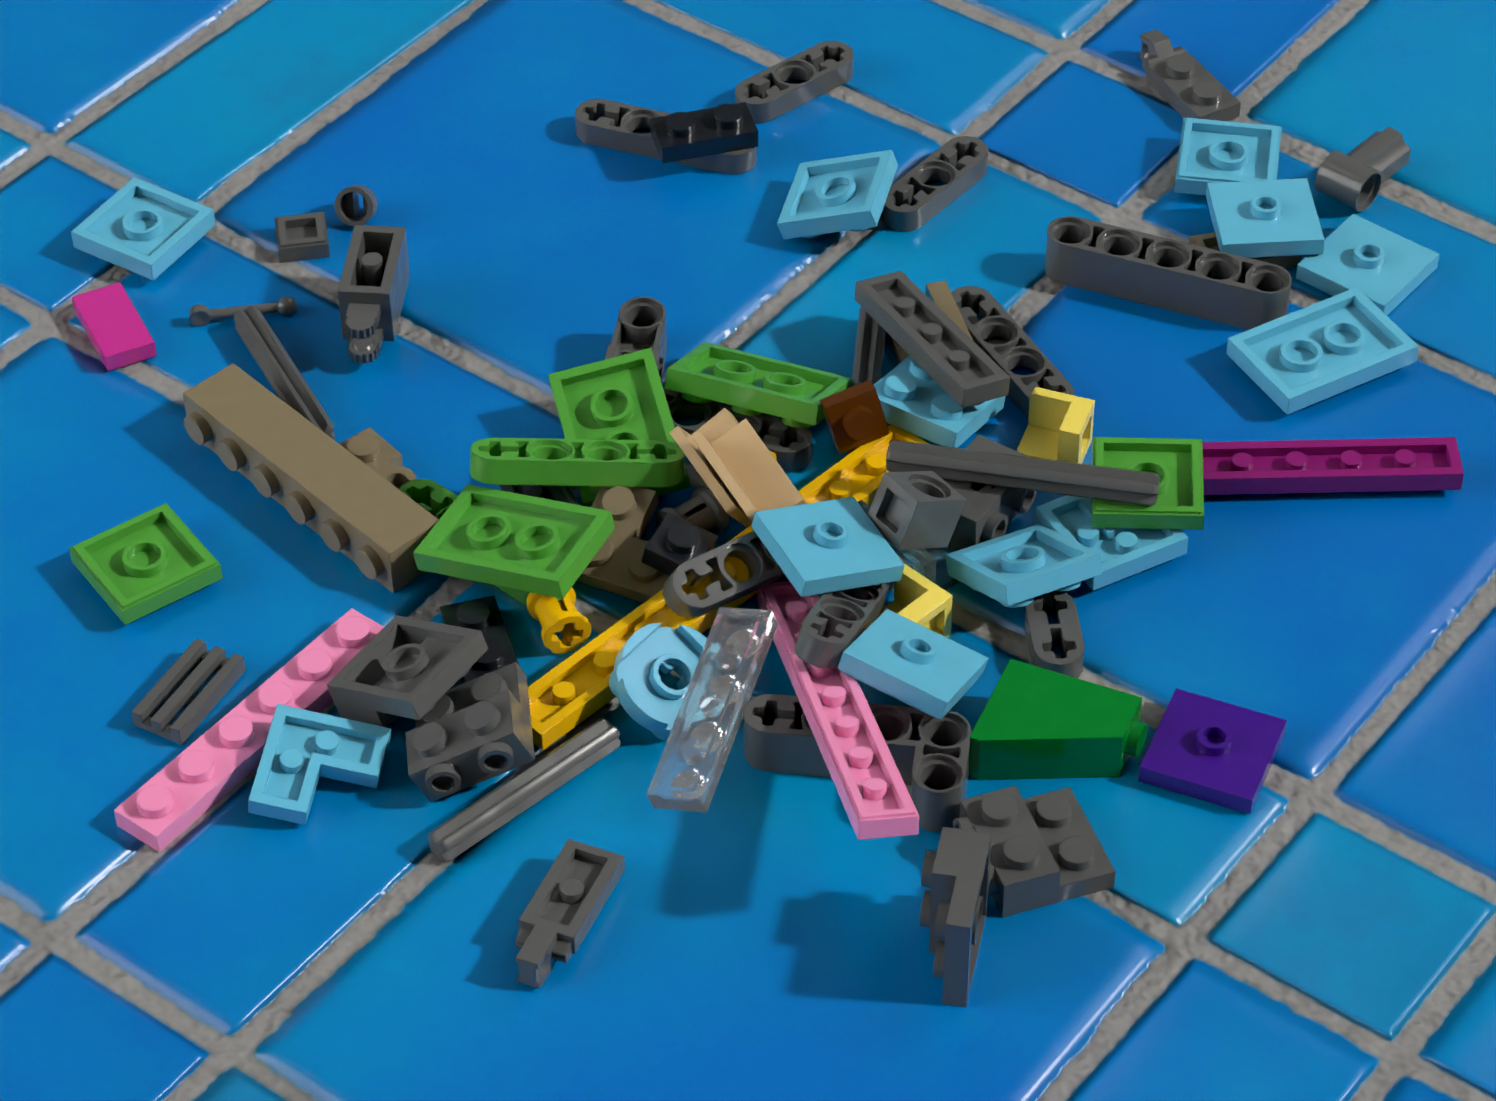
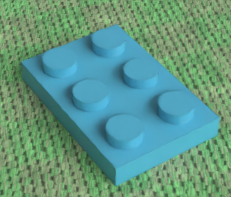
M1355 287L1229 337L1226 354L1288 415L1417 362L1419 346L1364 293Z

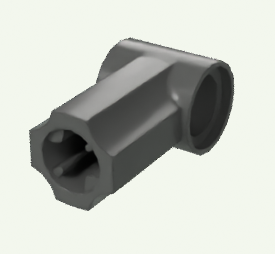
M1387 127L1382 132L1376 131L1348 154L1338 150L1331 152L1320 165L1315 179V187L1321 193L1358 212H1362L1373 203L1380 191L1381 184L1409 163L1411 148L1406 145L1402 133L1391 127Z

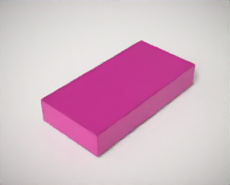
M120 282L71 297L74 312L107 371L157 356L155 342Z

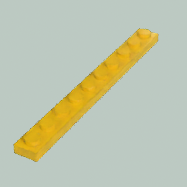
M890 424L888 426L890 434L861 445L798 492L807 504L854 497L866 513L871 507L884 472H889L886 468V454L890 442L900 440L923 444L929 443L915 434ZM750 525L744 531H742L737 536L732 538L730 541L754 531L752 529V525ZM726 557L724 559L725 570L731 578L737 581H747L749 579L748 568L742 560L736 557ZM708 576L704 581L694 586L684 584L682 589L686 595L695 593L698 596L711 584ZM663 589L528 686L533 744L541 750H545L616 697L610 690L609 676L614 671L615 658L618 652L638 629L648 624L662 623L659 627L677 629L679 625H684L702 634L755 595L757 590L702 616L691 619L681 617L672 612L665 602Z

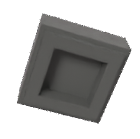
M325 212L274 218L280 263L330 257Z

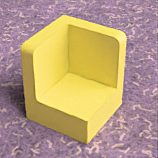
M1039 387L1033 388L1029 399L1028 426L1019 443L1017 452L1028 457L1082 464L1092 441L1095 400Z
M904 564L901 581L894 582V600L883 608L878 617L886 609H889L948 638L951 635L953 595Z

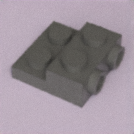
M396 615L327 684V687L341 718L387 727L399 716L420 720L434 708L435 703L460 678L469 672L470 667L488 650V646L482 632L479 630Z
M517 662L449 689L435 703L434 708L430 712L425 714L420 720H415V729L405 732L408 776L430 802L535 761L527 675Z
M1015 785L960 800V816L953 820V828L991 834L988 896L992 897L1002 918L1114 888L1116 871L1070 787L1023 799Z
M942 827L937 851L926 850L922 867L921 886L929 887L931 891L925 890L923 895L920 926L930 928L929 953H935L933 977L943 978L942 1004L967 1007L987 917L991 834L969 831L962 828Z

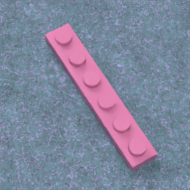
M351 608L114 809L117 826L160 853L258 768L277 704L321 713L334 702L327 684L384 626Z

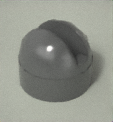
M359 184L351 185L340 191L334 204L335 212L338 218L346 225H363L375 216L378 200L370 188ZM358 193L361 194L363 198L364 216H358Z

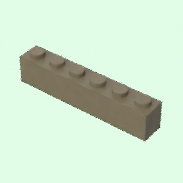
M234 363L183 393L186 411L184 426L191 439L199 445L204 444L220 457L227 468L232 471H239L253 482L256 489L264 497H272L281 504L297 523L309 526L322 537L330 549L335 552L340 551L357 564L360 571L371 580L376 579L391 592L395 593L427 572L418 570L413 552L439 519Z

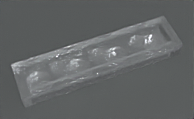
M719 607L646 793L654 808L707 813L742 722L743 710L750 701L778 627V623L771 610Z

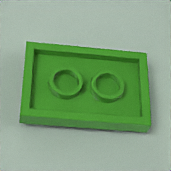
M703 342L667 369L665 389L681 392L682 397L691 402L710 403L717 401L732 405L731 409L739 414L757 416L766 413L782 417L781 421L785 425L795 428H810L813 425L816 426L825 418L820 399L850 388L852 378Z
M652 348L548 374L565 439L660 440L677 444L669 433L675 427ZM686 465L684 467L683 481L671 487L644 488L656 491L657 496L691 488ZM578 486L583 506L591 507L601 486Z
M467 484L413 554L418 570L563 599L615 530L612 512L608 510Z

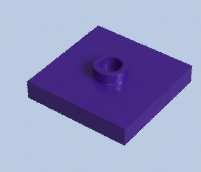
M1176 688L1139 767L1138 781L1251 814L1284 738L1287 720Z

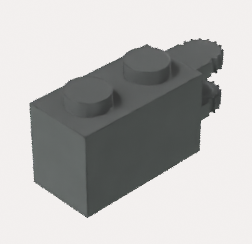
M354 226L337 292L343 339H349L348 356L351 358V361H355V364L361 363L362 365L363 363L373 362L379 356L383 341L395 340L410 278L406 227Z

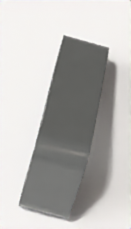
M762 694L754 697L746 704L743 710L744 756L749 765L765 772L831 778L797 696ZM868 703L905 785L912 786L911 799L919 814V827L931 832H941L942 827L953 828V820L960 816V800L966 799L970 756L969 736L971 735V728L967 719L953 711H949L942 719H937L914 707Z

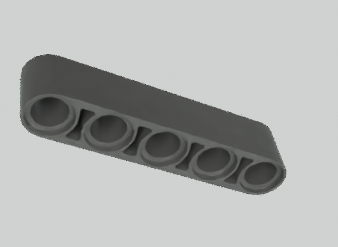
M1059 217L1048 225L1045 272L1051 280L1057 283L1247 330L1288 314L1292 277L1286 269L1276 264L1080 217Z

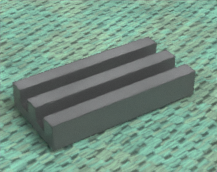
M196 638L132 710L134 726L182 745L246 671L244 657L234 653L230 659L226 658L225 649L215 646L209 651L207 650L206 642ZM215 670L218 671L217 674L204 687V689L198 694V689L201 687V685L208 679V677ZM182 707H187L172 725L168 724Z

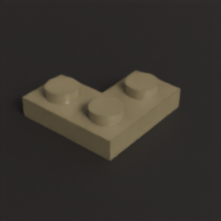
M601 486L591 507L611 511L615 530L577 579V582L642 603L663 589L669 575L641 562L644 549L648 544V541L641 538L659 504L656 491L644 487Z

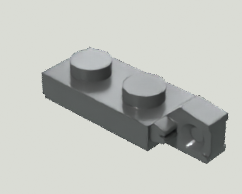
M1157 29L1140 35L1141 53H1139V58L1143 61L1142 67L1146 71V82L1183 118L1228 121L1240 116L1241 102L1188 51L1185 52V49L1180 46L1173 48L1170 39Z
M571 839L567 840L518 920L519 933L515 940L517 942L516 947L520 948L516 956L519 971L517 982L540 989L552 972L555 960L567 963L572 953L575 954L625 871L623 855Z

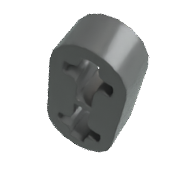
M1052 591L1034 597V601L1025 606L1024 622L1032 665L1079 678L1083 672L1085 644L1073 598L1064 591ZM1047 614H1052L1053 618L1057 620V624H1049ZM1060 647L1062 659L1056 658L1054 652H1051V648Z

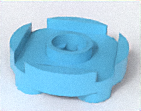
M652 623L638 629L622 646L615 658L614 671L609 676V687L632 719L650 730L657 738L668 741L676 739L679 735L697 732L706 726L720 711L727 694V689L723 691L724 681L722 677L726 668L719 651L700 632L684 625H679L677 629H673L670 627H659L662 623ZM660 669L665 674L670 673L672 670L676 672L680 677L676 684L679 690L667 687L661 681L658 670Z

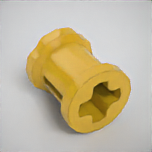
M571 587L561 601H558L556 597L531 592L526 599V608L529 614L541 624V640L544 646L555 654L575 651L589 639L591 634L589 620L578 612L575 606L576 593L573 587ZM556 632H559L562 638H558Z

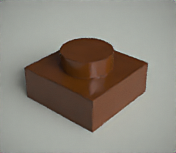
M870 380L820 399L834 446L840 454L890 434L876 388Z

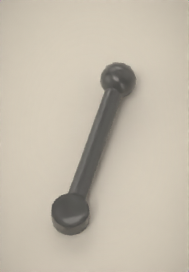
M285 296L274 303L208 309L205 305L198 304L189 310V319L194 326L202 327L207 325L211 319L234 317L238 309L245 310L249 306L257 307L262 314L279 312L283 316H291L297 310V303L294 298Z

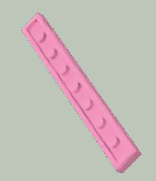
M790 581L773 582L758 589V606L857 839L865 840L918 835L919 814L858 680L837 668L829 669L811 665L800 659L794 651L802 621L820 599L819 595L801 597Z

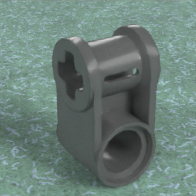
M647 296L629 299L622 304L619 310L612 342L607 347L605 359L652 348L662 383L664 362L667 354L665 307L657 299Z

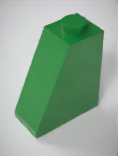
M1010 659L969 736V777L976 780L1120 777L1129 756L1139 757L1146 740L1148 725L1140 722L1142 698Z

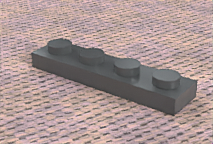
M902 271L856 282L854 300L962 408L980 405L985 401L1008 395L1010 376Z

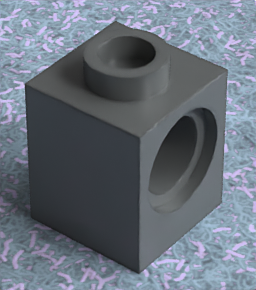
M934 471L884 472L867 515L880 533L898 550L948 547L967 500Z

